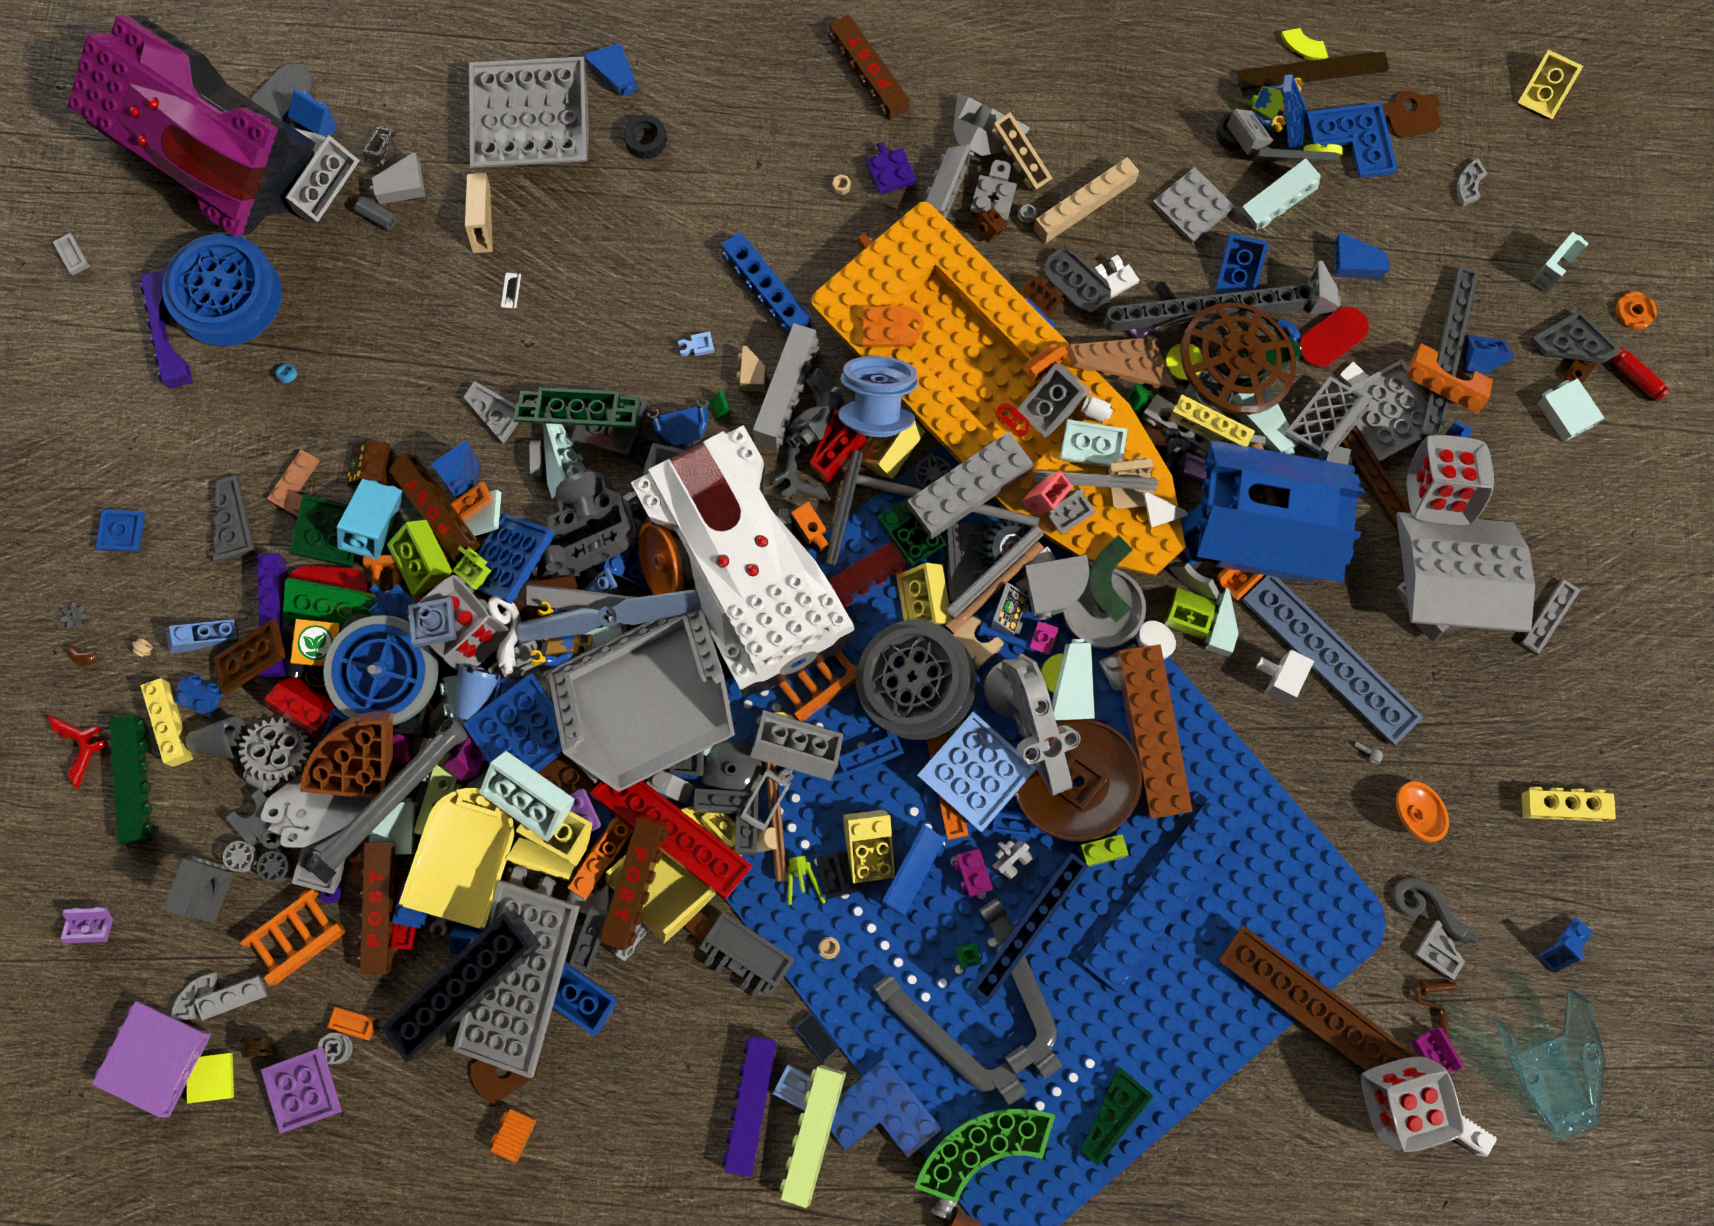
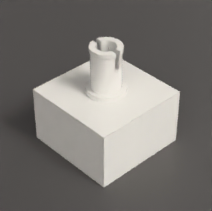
M1290 650L1280 660L1278 665L1261 657L1255 669H1259L1272 676L1264 695L1287 706L1297 698L1314 661L1293 650Z

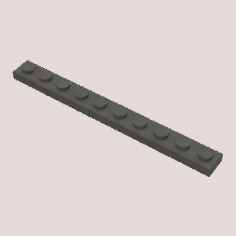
M1461 265L1457 269L1437 358L1438 365L1454 377L1458 368L1479 274L1478 270ZM1432 390L1429 391L1419 437L1424 439L1431 435H1443L1450 403L1449 399Z

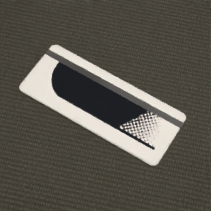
M506 273L501 307H517L521 274Z

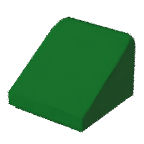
M720 390L710 400V405L716 419L727 416L730 413L725 395Z

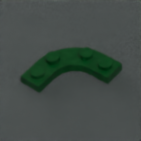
M1119 535L1098 554L1090 574L1091 590L1095 600L1116 623L1131 610L1130 606L1116 593L1111 580L1115 567L1133 550Z

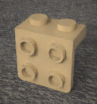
M1138 457L1134 461L1127 462L1125 459L1115 460L1110 464L1108 473L1115 476L1152 478L1153 461L1152 459H1146V457ZM1110 487L1114 509L1145 507L1143 489ZM1146 490L1147 492L1154 495L1153 490Z

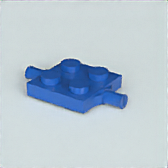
M376 584L369 589L378 598L375 605L368 610L372 616H394L410 622L408 619V605L417 603L398 584L385 593Z

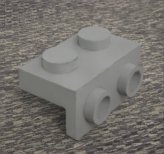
M1083 489L1071 491L1066 495V499L1060 502L1054 510L1047 512V517L1060 536L1096 512L1084 496L1085 491Z

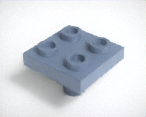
M451 597L408 605L411 643L414 648L457 640L454 606Z

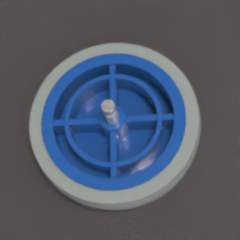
M370 616L351 623L333 640L324 662V681L327 692L332 702L344 715L352 718L375 711H393V725L409 720L419 713L431 699L438 680V661L435 651L429 645L414 648L411 643L410 622L394 616Z

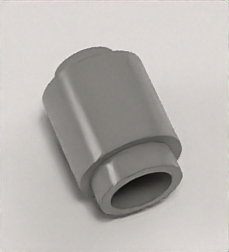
M245 771L243 774V778L248 784L263 792L272 790L277 784L275 778H272L270 783H267L266 777L259 781L258 774L254 777H251L250 771Z

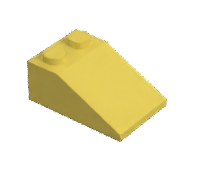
M1548 50L1518 104L1552 120L1583 66Z

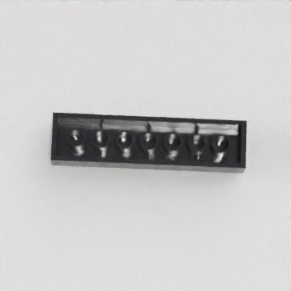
M516 911L504 912L391 1017L381 1029L405 1062L419 1059L541 946V943Z

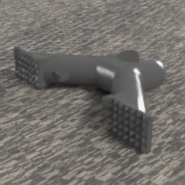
M789 445L785 470L773 479L774 486L784 481L791 484L789 488L780 493V496L787 498L797 492L830 504L831 498L828 496L823 485L816 486L814 482L809 484L799 480L796 471L797 466L801 464L799 459L801 450L799 446L792 448Z

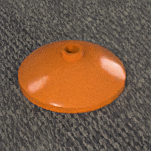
M1416 781L1408 782L1400 787L1396 795V809L1399 819L1407 831L1424 842L1431 843L1442 839L1448 832L1449 817L1446 807L1438 794L1429 786Z

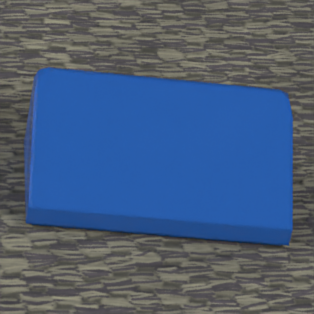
M1003 807L995 816L991 825L992 832L1033 837L1035 828L1022 810Z

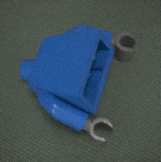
M707 399L705 405H700L699 400H697V407L664 415H660L659 410L656 409V416H651L649 412L647 413L656 434L665 443H671L672 446L680 444L681 449L692 451V454L695 453L692 441L700 440V437L705 434L709 422Z

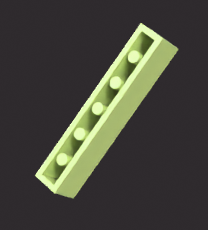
M820 1065L817 1067V1070L813 1069L810 1078V1082L813 1083L811 1091H807L804 1099V1104L807 1105L805 1113H801L798 1121V1126L801 1127L800 1132L793 1139L792 1148L795 1150L793 1157H789L786 1165V1170H788L787 1179H783L780 1186L781 1200L804 1208H807L811 1203L846 1072Z

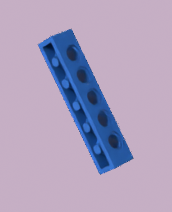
M741 232L721 244L723 251L721 254L724 260L734 266L733 270L738 277L742 276L744 278L747 288L757 294L756 297L762 306H767L770 316L780 322V327L785 334H790L793 323L805 327L811 326V316ZM739 256H745L744 259H738ZM751 270H757L754 274L749 273ZM768 284L769 287L762 288L761 285ZM775 298L781 299L779 302H773L772 300ZM788 312L793 314L790 317L784 316V314Z

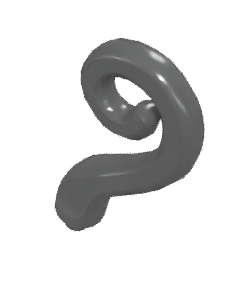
M1405 878L1395 885L1392 899L1399 912L1406 916L1415 917L1425 910V898L1418 892L1412 894V898L1416 902L1415 907L1410 908L1403 901L1404 893L1407 890L1418 889L1432 900L1444 928L1452 937L1464 944L1467 941L1476 944L1479 936L1473 934L1472 928L1459 922L1453 916L1445 899L1432 884L1419 878Z

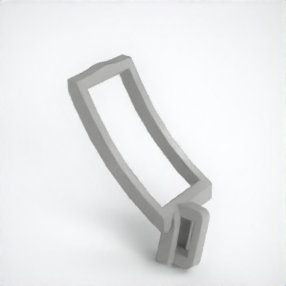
M767 768L740 818L765 831L791 784L790 780L794 777L792 775L793 770L783 768L779 772L774 773ZM768 776L785 786L765 824L746 814L765 778Z

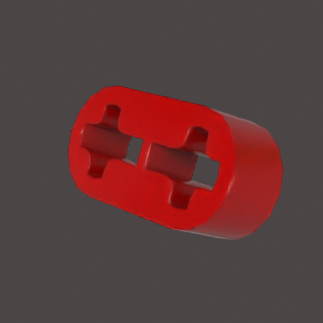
M1002 403L998 406L996 412L997 419L1015 436L1023 437L1027 435L1030 427L1028 419L1009 403ZM1002 410H1004V411L1010 410V411H1009V416H1010L1012 419H1010L1007 415H1005L1004 417L1001 416V415H1002ZM1014 421H1016L1019 425L1024 423V430H1017V424Z

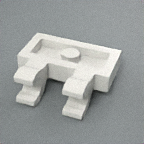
M1118 255L1112 257L1111 262H1109L1110 267L1115 271L1112 275L1107 276L1102 264L1094 268L1109 283L1111 289L1110 299L1139 282V278L1130 265L1124 267Z

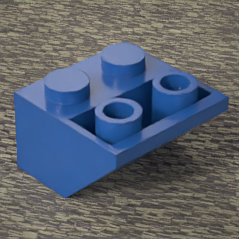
M297 89L293 91L288 118L294 127L325 137L327 135L331 136L338 128L334 121L335 118L330 114L329 107L324 102H317L305 91L303 93Z

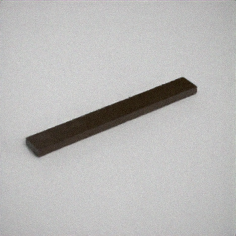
M1384 51L1240 70L1237 73L1240 90L1244 91L1259 89L1263 86H1279L1284 83L1285 75L1293 74L1294 79L1300 78L1302 83L1387 72L1389 64Z

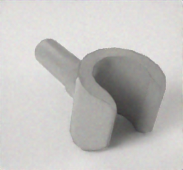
M1356 742L1354 745L1356 748L1370 754V762L1380 764L1383 756L1380 750L1370 749Z

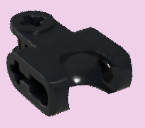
M1168 428L1163 432L1166 446L1160 456L1173 477L1175 490L1181 491L1187 447L1180 431L1175 428ZM1175 434L1177 436L1167 441L1169 435Z

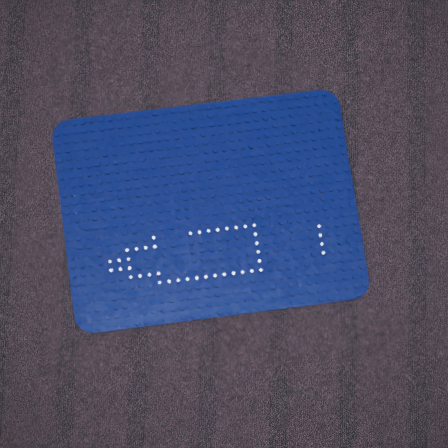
M943 445L926 456L934 455L945 459L951 465L952 470L960 465ZM933 460L930 462L931 466H935ZM928 461L925 462L924 464H922L921 467H922V466H926V467H927ZM937 461V463H938V466H937V467H939L940 465L943 464V463ZM917 464L894 480L893 483L921 489L915 480ZM918 475L920 482L923 484L926 477ZM883 490L848 515L835 566L825 564L829 545L821 551L816 548L814 543L805 548L820 567L854 625L856 638L841 651L850 663L856 667L864 649L879 632L895 623L904 621L897 574L924 563L942 565L949 600L946 545L912 567L888 540L877 524L878 516L902 502L908 496ZM993 498L984 503L985 505L1002 508ZM971 512L957 522L985 523L986 526L987 524L992 525L991 522L1004 519ZM1024 525L1025 529H1028L1029 531L1031 530L1029 527ZM833 527L824 535L828 543H830ZM944 530L943 532L940 533V535H941V537L943 538V540L945 541V530ZM1043 536L1037 540L1044 549L1046 547L1050 549L1056 560L1076 557ZM1022 570L1007 583L1017 588L1016 582L1024 578L1021 573ZM1005 585L990 598V602H986L972 615H977L981 622L987 623L986 627L991 628ZM1028 596L1026 603H1029V604H1030L1029 596ZM1029 605L1026 615H1021L1020 622H1023L1020 633H1015L1014 635L1020 639L1032 642L1037 622L1041 621L1058 627L1052 650L1064 653L1065 645L1072 644V639H1077L1068 629L1064 621L1063 612L1051 615L1052 617L1049 619L1039 620V617L1033 618L1031 605ZM978 629L974 632L975 638L981 643H989L994 639L987 635H983V637L977 636ZM1136 635L1119 647L1110 649L1091 647L1095 718L1089 720L1098 721L1114 728L1131 745L1122 691H1115L1110 687L1108 678L1099 666V660L1133 644H1136L1139 648ZM1004 642L1002 648L985 665L976 670L977 685L975 697L963 720H966L974 712L1016 749L1017 745L1024 738L1019 734L1016 721L1013 718L1000 715L989 707L984 697L986 677L995 665L1006 659H1017L1019 654H1024L1036 661L1040 672L1044 662L1049 657ZM919 654L917 656V663H920L924 660V654ZM830 656L823 661L836 678L839 677L841 679L846 675V670L835 656ZM1169 656L1164 659L1193 812L1146 819L1140 794L1135 809L1121 826L1111 833L1093 840H1061L1044 833L1036 826L1033 837L992 832V821L982 832H979L966 819L968 836L947 840L938 794L917 776L930 761L926 740H910L897 736L904 751L903 755L845 778L839 761L831 781L795 770L792 772L794 777L790 780L791 784L780 802L786 870L790 866L789 859L805 856L806 862H810L811 870L825 899L824 904L821 903L806 871L807 874L803 876L804 893L801 892L798 877H794L793 874L792 904L788 905V871L787 881H776L773 850L757 852L756 856L742 855L743 859L753 865L752 869L726 899L747 928L795 959L785 977L862 1076L866 1075L887 1057L942 1126V1129L919 1148L926 1159L929 1158L934 1149L950 1133L981 1115L1007 1109H1031L1055 1115L1042 1159L1031 1156L1003 1157L978 1170L968 1181L958 1201L972 1218L982 1223L981 1226L1061 1225L1296 1021L1217 961L1241 925L1247 927L1329 990L1336 987L1366 961L1383 940L1386 927L1384 910L1372 890ZM904 659L898 660L896 664L897 668L903 666ZM816 665L805 670L819 690L825 691L830 687L828 680ZM938 668L931 671L934 672V677L938 675ZM731 675L727 695L728 700H730L729 706L735 735L722 742L740 741L752 747L763 710L771 713L784 712L795 718L796 707L779 685L767 691H762V693H754L743 697ZM798 675L786 680L803 703L807 704L813 700L812 693ZM893 679L890 682V688L896 687L897 679ZM856 682L803 721L843 734L839 757L893 735V733L875 723L865 712L858 697ZM1048 690V694L1052 704L1054 693ZM911 694L905 695L904 703H908L911 700ZM762 761V762H763V766H764V773H765V771H766V769H765V761ZM777 765V772L785 767ZM730 766L728 768V772L733 773L735 772L736 768L734 766ZM672 774L693 784L695 787L687 806L668 798L666 799L680 810L693 806L694 790L705 789L701 776ZM766 778L757 792L759 793L758 821L765 824L770 814ZM1076 778L1073 781L1075 787H1081L1084 784L1082 778ZM778 783L780 796L785 786ZM1016 794L1004 806L1006 808L1022 810ZM1211 797L1244 822V825L1118 992H1115L1085 968L1082 963L1207 799ZM885 810L890 815L895 876L923 824L945 839L943 845L946 848L941 857L936 856L933 862L936 867L931 876L926 875L923 880L926 886L921 895H915L913 902L916 905L911 914L906 913L903 917L881 905L894 878L868 881L869 890L826 900L816 858L847 850L843 815ZM726 814L735 823L736 814ZM1123 834L1129 855L1122 859L1088 867L1024 954L1055 1022L1057 1037L1051 1050L1063 1067L1044 1080L1031 1063L1015 1075L1027 1091V1094L1009 1106L997 1089L982 1091L973 1087L905 1023L886 1002L881 1000L873 985L891 974L902 991L983 1068L992 1070L1006 1062L1004 1057L1021 1045L1026 1047L1034 1039L1035 1030L1011 974L989 1004L984 1006L965 992L998 948L992 930L978 910L994 898L998 899L1007 913L1006 916L1013 928L1065 856L1073 853L1081 859L1078 849L1081 845ZM1010 840L1015 844L1020 840L1030 847L1028 851L1032 856V860L1028 864L1022 865L1017 859L1012 865L1018 872L1012 879H1009L995 871L992 867L998 860L995 856L1000 850L997 844L1002 842L1006 845ZM980 849L993 890L968 898L967 893L963 894L959 882L962 881L960 873H956L953 861H955L957 854ZM826 937L836 939L840 946L838 955L833 959L823 958L818 951L820 941ZM976 943L981 965L960 970L955 948ZM1120 1067L1154 1097L1100 1165L1097 1166L1081 1152V1149L1117 1069Z

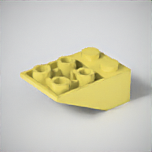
M885 810L843 815L844 834L852 882L860 883L895 878L890 815Z

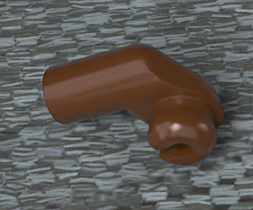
M71 646L66 650L70 658L79 666L91 665L98 659L94 651L81 653L75 646Z

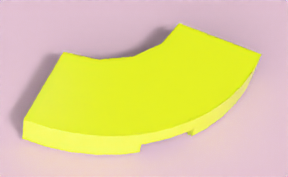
M1300 28L1282 31L1281 38L1293 53L1296 52L1303 56V59L1310 61L1328 59L1323 41L1309 39Z

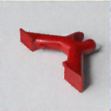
M48 715L54 733L62 735L64 740L70 738L78 743L80 750L76 760L71 761L72 769H69L67 772L72 782V787L81 789L80 783L92 754L102 750L107 745L105 740L94 744L90 743L91 737L100 733L102 729L99 726H93L83 731Z

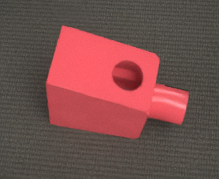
M1058 471L1037 483L1023 499V504L1025 508L1030 509L1036 516L1054 510L1073 486L1064 474Z

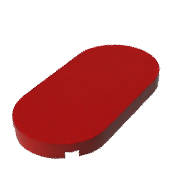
M1342 307L1336 310L1300 340L1303 353L1301 359L1312 367L1323 368L1331 365L1364 339L1369 329L1366 316L1360 310L1353 307Z
M303 566L294 570L288 577L369 593V582L364 574L355 568Z

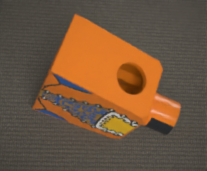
M809 502L791 512L792 524L807 545L814 543L819 551L829 545L824 538L826 528Z

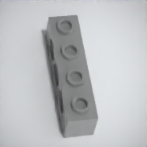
M1156 394L1141 420L1148 427L1161 429L1162 434L1168 428L1178 429L1177 427L1180 426L1170 420L1165 422L1160 418L1165 416L1169 419L1176 405ZM1186 428V432L1180 431L1187 449L1193 451L1197 457L1204 460L1208 459L1210 440ZM1171 434L1168 436V439L1176 438L1177 436ZM1194 437H1200L1203 442H1197Z

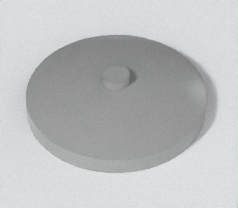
M1089 569L1086 588L1080 599L1071 608L1063 612L1064 621L1070 632L1077 639H1084V643H1091V647L1099 649L1119 647L1130 641L1138 633L1144 622L1146 602L1143 592L1137 582L1128 574L1118 569L1113 570L1111 577L1112 586L1116 593L1131 608L1116 623L1095 600L1091 590V569Z

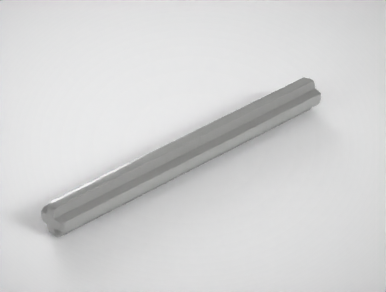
M1035 471L1034 482L1039 483L1056 472ZM1062 472L1072 485L1157 490L1158 488L1157 478Z
M1034 526L947 608L948 613L952 617L960 614L1043 536L1041 529Z

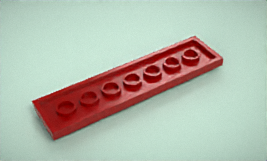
M643 780L619 792L601 781L590 793L591 797L632 829L635 828L637 818L644 815L668 823L667 830L669 834L665 843H662L661 851L723 900L729 897L752 869L753 865Z

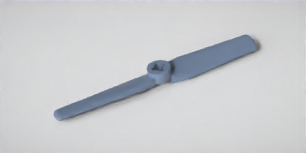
M696 590L626 599L615 606L602 607L600 610L580 608L520 622L517 625L516 633L519 642L585 634L602 625L605 627H613L618 623L636 625L698 611L701 609V603ZM608 613L614 614L611 622L605 618V615H608Z

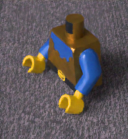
M548 602L540 603V605L547 608L546 612L538 610V614L541 616L564 612L556 608L551 609ZM578 634L543 639L541 652L534 650L530 654V656L538 657L539 660H531L530 663L533 666H537L542 662L543 665L557 667L581 655L582 647H591L593 637L591 634Z

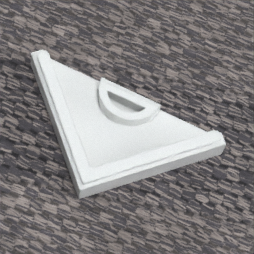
M1146 490L1142 491L1151 527L1188 516L1185 510Z

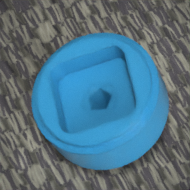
M284 364L276 370L275 374L281 383H289L296 378L297 370L292 364Z

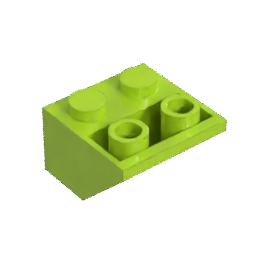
M1176 588L1164 625L1204 639L1208 634L1214 616L1216 601Z

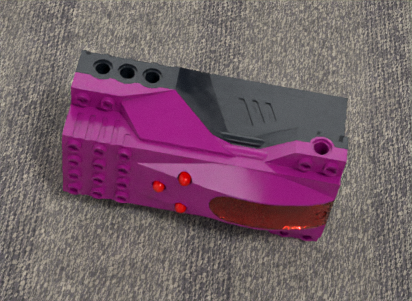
M116 15L111 34H87L68 108L83 116L87 120L86 123L113 142L132 150L196 194L203 215L234 237L251 234L266 215L292 212V208L285 199V196L308 164L315 146L314 141L229 86L204 54L193 50L189 44L178 40L174 34L166 32L160 25L148 20V17L145 15Z

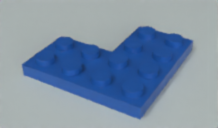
M1381 102L1308 111L1305 117L1312 144H1320L1321 147H1326L1328 144L1351 146L1358 179L1392 175L1398 171Z
M886 1057L840 1096L830 1131L844 1149L847 1150L880 1122L905 1155L909 1157L942 1129V1126Z

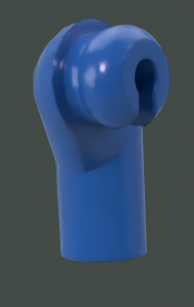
M1279 318L1277 323L1289 334L1288 338L1293 337L1295 342H1297V339L1300 338V333L1296 326Z

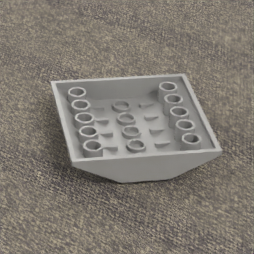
M584 57L469 63L471 168L587 162L589 120Z
M1396 513L1410 623L1529 633L1532 631L1535 580L1529 547L1514 522L1477 519L1470 525H1447L1418 520L1413 517L1412 513Z

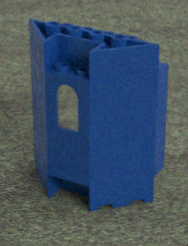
M1210 440L1209 455L1204 464V471H1207L1202 483L1204 498L1201 499L1199 507L1202 510V516L1197 524V529L1200 530L1197 557L1216 560L1215 566L1306 583H1313L1318 578L1343 583L1345 566L1350 564L1355 551L1353 549V542L1359 539L1361 532L1354 531L1357 498L1365 493L1363 488H1359L1361 482L1358 475H1354V466ZM1260 484L1288 489V508L1255 503L1248 494L1250 486Z

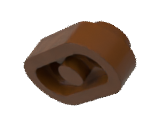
M1574 359L1564 374V380L1572 382L1578 378L1582 384L1590 375L1597 362Z

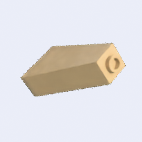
M487 173L467 174L465 228L473 253L493 252L491 194Z

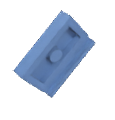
M788 1064L773 1094L805 1111L807 1105L804 1104V1099L807 1091H811L813 1084L810 1082L811 1076Z

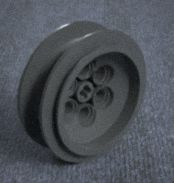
M907 620L885 628L866 646L857 667V693L865 712L882 728L899 737L910 740L932 739L953 729L968 713L976 693V669L968 650L944 627L929 621ZM919 654H924V660L920 663H917V656ZM904 659L903 666L897 668L896 664L898 660ZM938 668V675L931 678V671ZM915 675H916V676H917L916 681H915V680L911 681V677H912V676L915 677ZM893 679H897L896 687L890 688V682ZM932 689L931 696L924 698L925 690ZM911 694V700L908 703H904L905 695Z

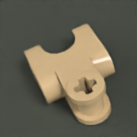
M974 615L953 635L966 647L972 657L975 669L979 670L1002 648L1004 642L999 637H995L989 643L979 642L975 638L974 632L979 628L981 619Z

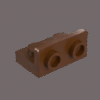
M1032 275L1019 294L1024 299L1027 297L1050 318L1060 303L1066 300L1062 297L1064 293L1055 286L1053 289L1047 285L1049 281L1041 275L1038 277Z

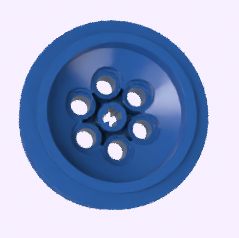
M221 233L200 237L188 243L176 253L165 271L162 293L168 311L190 336L208 345L226 347L252 340L272 323L280 308L282 286L277 271L258 246L243 237H234L231 234Z

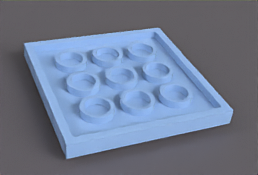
M972 712L917 776L979 832H982L1037 768L1020 758L1013 746L978 715Z

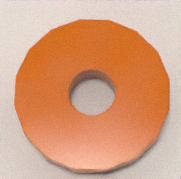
M1630 292L1617 302L1615 312L1618 321L1624 327L1631 330H1642L1654 321L1657 315V308L1650 297L1647 298L1641 292ZM1632 307L1638 308L1640 315L1635 314L1632 311Z

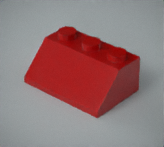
M291 677L277 683L264 698L270 711L318 741L331 710L336 708L331 698L297 677Z

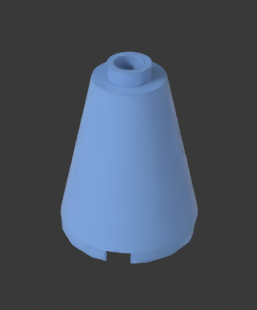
M468 664L458 665L455 716L459 717L458 721L464 723L484 708L500 679V674L493 671L490 674L484 668Z

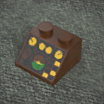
M371 440L353 445L346 484L359 486L361 480L365 479L388 486L390 473L388 469L391 466L393 453L390 445L385 441Z

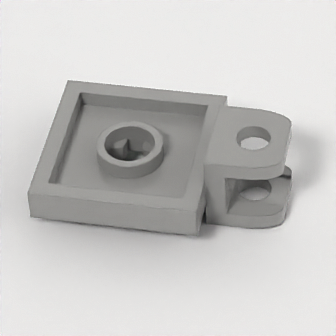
M995 160L991 166L989 177L979 175L970 214L978 215L981 211H988L994 207L1006 222L1008 221L1017 187L1016 183L1008 182L1011 169L1009 162ZM994 194L997 198H999V200H995L994 203H992L991 199L988 197Z

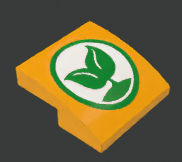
M296 619L290 663L324 667L328 649L339 633V624Z

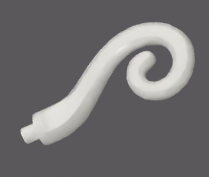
M491 596L488 601L490 615L503 624H508L511 621L510 631L500 643L497 651L499 667L504 668L505 674H511L513 672L512 667L516 664L514 646L518 640L516 630L518 623L522 622L521 616L513 602L510 604ZM498 604L506 609L502 614L498 610Z

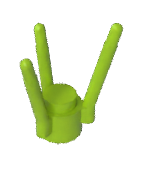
M805 856L789 859L790 866L787 867L788 905L792 904L793 874L794 877H798L801 892L804 893L803 876L807 874L806 871L821 903L824 904L825 899L811 870L810 862H806Z

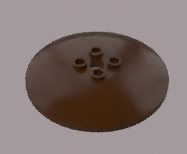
M1089 719L1057 722V727L1069 726L1077 731L1081 738L1076 748L1064 752L1071 776L1072 789L1051 796L1036 769L1015 793L1016 798L1028 820L1039 830L1052 837L1067 841H1088L1100 838L1121 826L1131 815L1138 803L1142 789V770L1138 756L1132 745L1121 733L1104 723ZM1070 733L1066 735L1065 741L1069 739ZM1054 737L1047 738L1050 749L1054 744ZM1076 778L1084 780V784L1081 787L1073 785V781Z

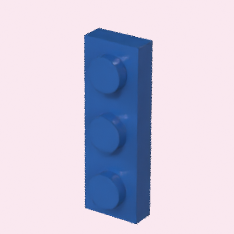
M893 734L840 756L839 763L845 778L903 755L904 751L897 735Z

